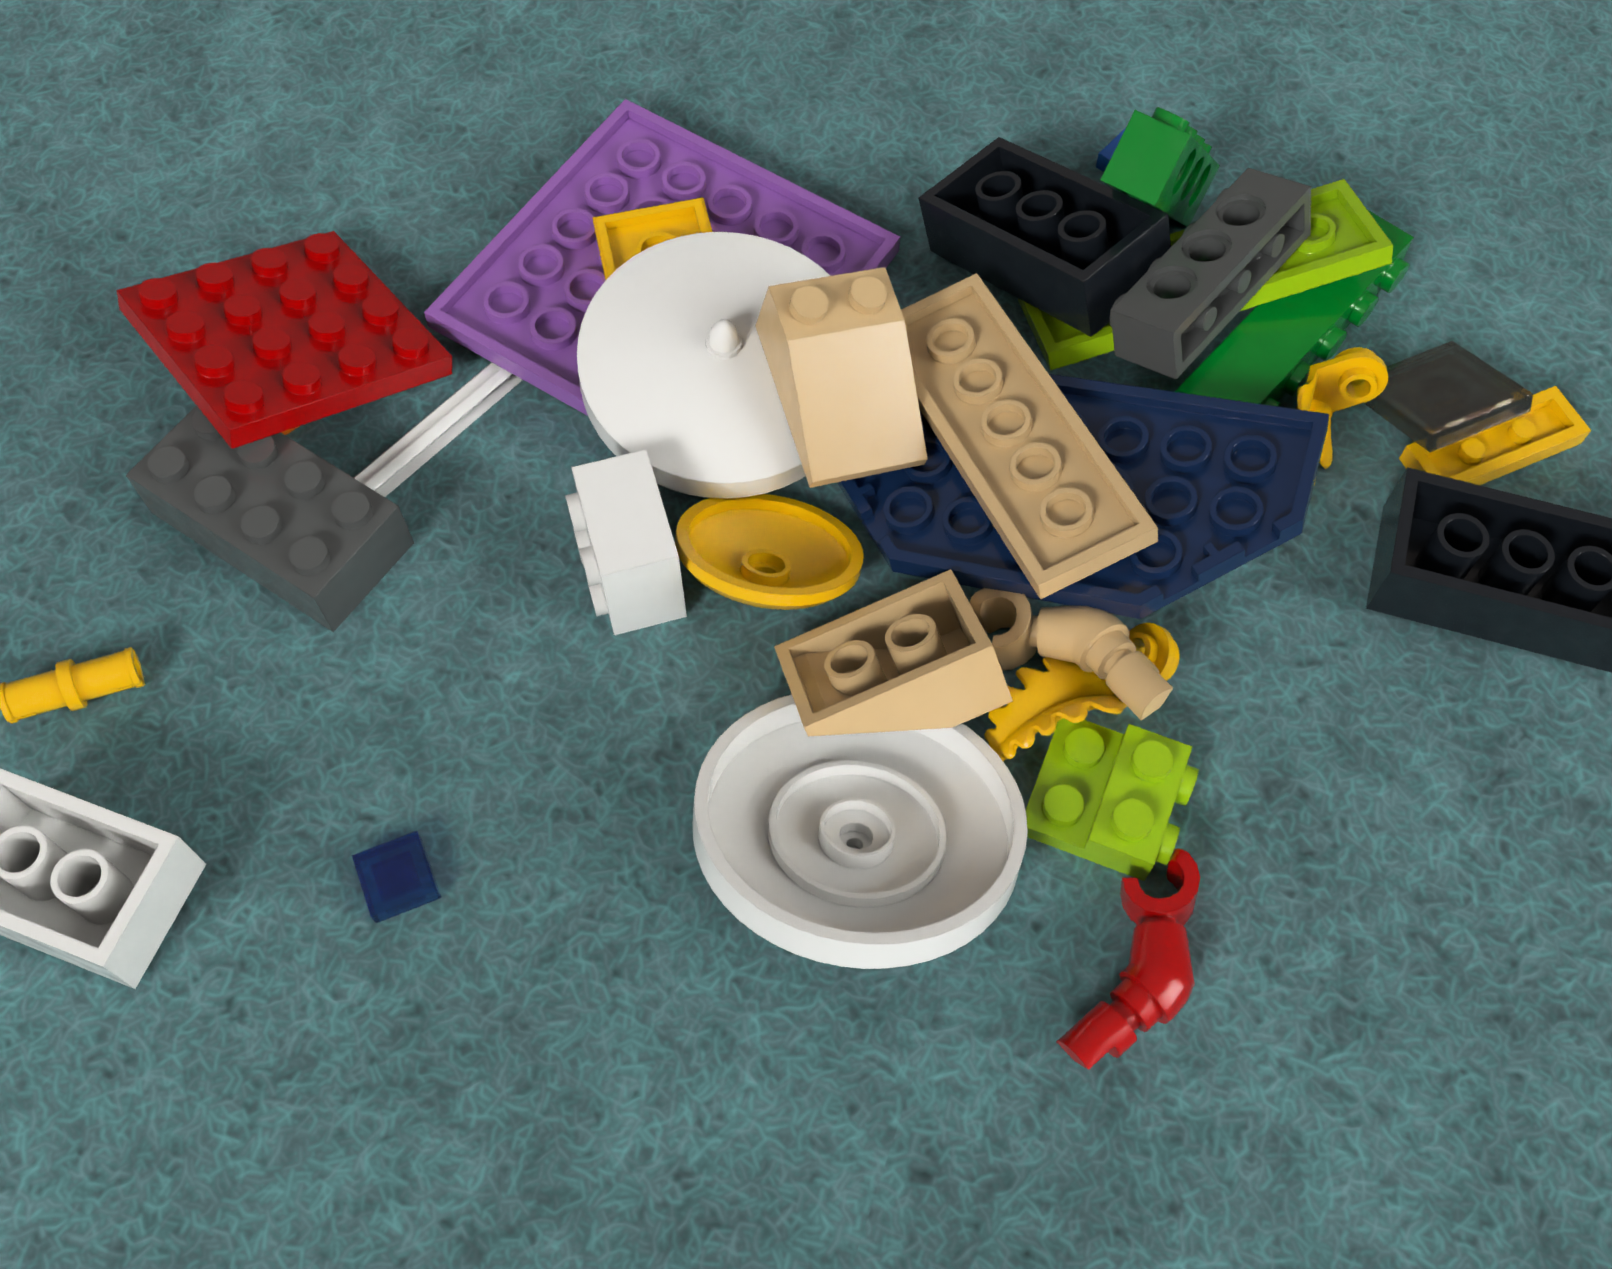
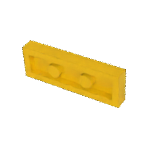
M1553 386L1411 443L1405 447L1399 460L1406 469L1408 467L1482 485L1581 444L1591 432V429L1557 386Z

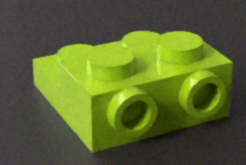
M1064 718L1059 720L1025 810L1027 815V837L1145 881L1155 865V861L1167 865L1174 851L1180 827L1170 824L1168 821L1174 803L1183 806L1187 805L1199 773L1198 768L1187 765L1192 746L1128 724L1125 733L1122 734L1087 720L1079 723H1072Z

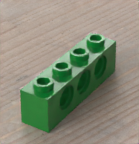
M1156 107L1152 117L1134 110L1100 180L1121 193L1168 213L1169 219L1188 227L1220 165L1209 155L1212 147L1204 143L1205 139L1197 135L1198 131L1189 126L1190 122L1167 110Z

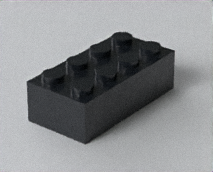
M1001 137L995 139L918 198L931 252L972 274L977 273L983 280L1090 337L1110 322V310L1115 301L1122 294L1127 293L1145 275L1151 264L1171 248L1168 213Z
M1407 467L1383 506L1366 609L1612 673V518Z

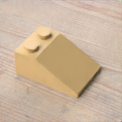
M882 267L768 286L755 326L809 487L812 488L924 465L928 458L906 325L886 268Z
M951 569L774 646L808 737L953 728L1013 702L994 647Z

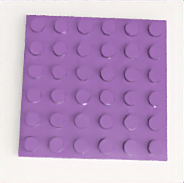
M625 99L427 308L424 314L429 328L588 416L579 383L577 364L578 336L582 320L590 302L598 289L606 281L592 217L703 197L712 232L742 233L773 240L805 255L822 267L830 276L882 267L886 268L899 252L900 236Z

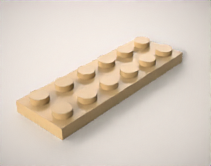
M977 273L901 309L906 325L919 410L1040 600L1158 542L1157 525Z

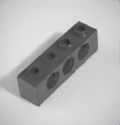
M1247 168L1229 188H1225L1218 195L1216 201L1196 222L1188 225L1177 242L1162 257L1157 258L1151 264L1145 275L1127 293L1122 294L1115 301L1110 310V325L1113 332L1115 356L1177 379L1311 234V186Z

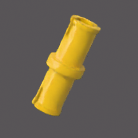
M132 647L77 664L72 659L63 660L56 663L55 670L8 683H0V709L6 721L10 722V724L63 707H68L70 711L80 710L87 707L88 700L134 687H143L145 682L141 664Z

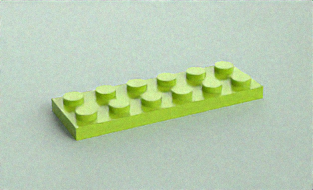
M1345 179L1311 189V234L1240 311L1392 264V242ZM1185 229L1170 234L1171 247L1183 235ZM1018 298V302L1050 371L1115 351L1110 322L1090 337Z

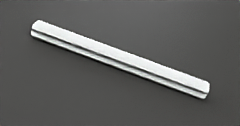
M491 362L354 478L383 497H386L517 386L522 379Z

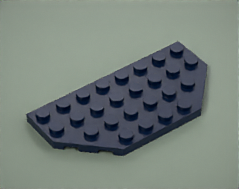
M1049 374L1157 525L1158 542L1041 600L1070 606H1089L1104 610L1110 614L1142 619L1302 534L1328 429L1329 414ZM921 411L920 416L928 458L924 465L837 482L893 572L930 579L951 569L960 585L1024 594L1027 598L1040 600Z

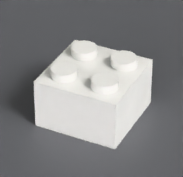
M647 449L571 467L577 492L565 495L596 617L609 614L614 635L687 617L679 556Z

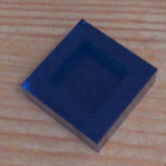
M418 831L352 855L370 916L376 923L442 898L423 840Z

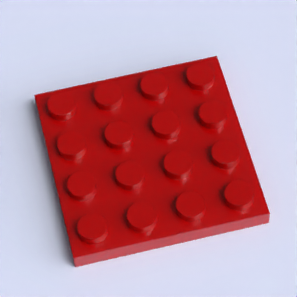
M335 231L313 234L305 239L273 248H261L251 254L218 263H206L196 269L163 278L147 279L141 284L116 290L119 310L231 449L452 374V355Z

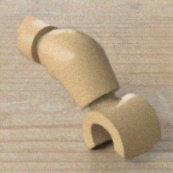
M983 588L975 592L971 597L969 603L986 632L992 633L1000 628H1011L1008 632L1001 635H993L992 645L1002 671L1012 670L1025 664L1035 655L1036 650H1038L1040 656L1076 663L1083 671H1093L1100 679H1106V685L1141 721L1159 709L1173 690V687L1159 674L1158 668L1142 652L1136 651L1134 643L1129 639V629L1113 614L1089 606L1069 605L1041 607L1039 615L1036 616L1033 615L1030 603L1024 594Z

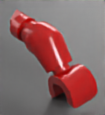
M1174 849L1168 864L1167 879L1178 890L1176 894L1170 897H1151L1141 889L1138 878L1122 877L1120 891L1122 906L1131 921L1137 924L1133 930L1129 964L1119 973L1122 982L1110 992V997L1113 1001L1111 1004L1100 1001L1056 1041L1075 1062L1088 1070L1106 1053L1119 1058L1137 1041V1036L1134 1032L1137 1028L1147 1032L1157 1022L1167 1024L1178 1014L1189 999L1195 982L1188 936L1184 925L1193 914L1200 883V874L1197 863L1183 849Z

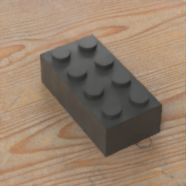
M197 405L126 474V477L151 513L332 632L340 626L414 544L400 508L395 503L282 433L231 449Z

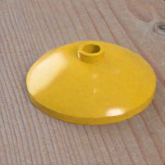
M771 494L728 499L708 498L688 508L678 520L676 527L675 546L678 556L691 574L712 591L746 605L782 610L818 606L849 591L858 581L864 559L863 549L852 530L828 512L799 500Z

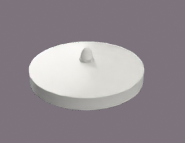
M706 232L680 236L649 247L630 258L616 269L598 289L586 310L578 336L577 364L580 390L589 419L600 438L616 456L647 449L657 484L688 495L726 499L750 497L783 488L805 477L806 475L755 325L768 286L830 275L814 261L788 246L766 238L733 232Z
M792 694L777 698L750 711L734 722L717 739L702 763L696 781L692 822L695 852L703 875L722 904L740 922L772 944L796 955L817 962L861 969H887L930 961L953 952L980 935L998 917L1014 890L1026 850L1028 833L1027 815L1023 798L1011 772L986 741L963 723L953 728L808 737Z

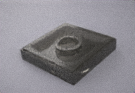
M1450 341L1387 366L1388 383L1385 389L1376 398L1364 403L1424 449L1432 452L1530 412L1533 393L1454 341Z

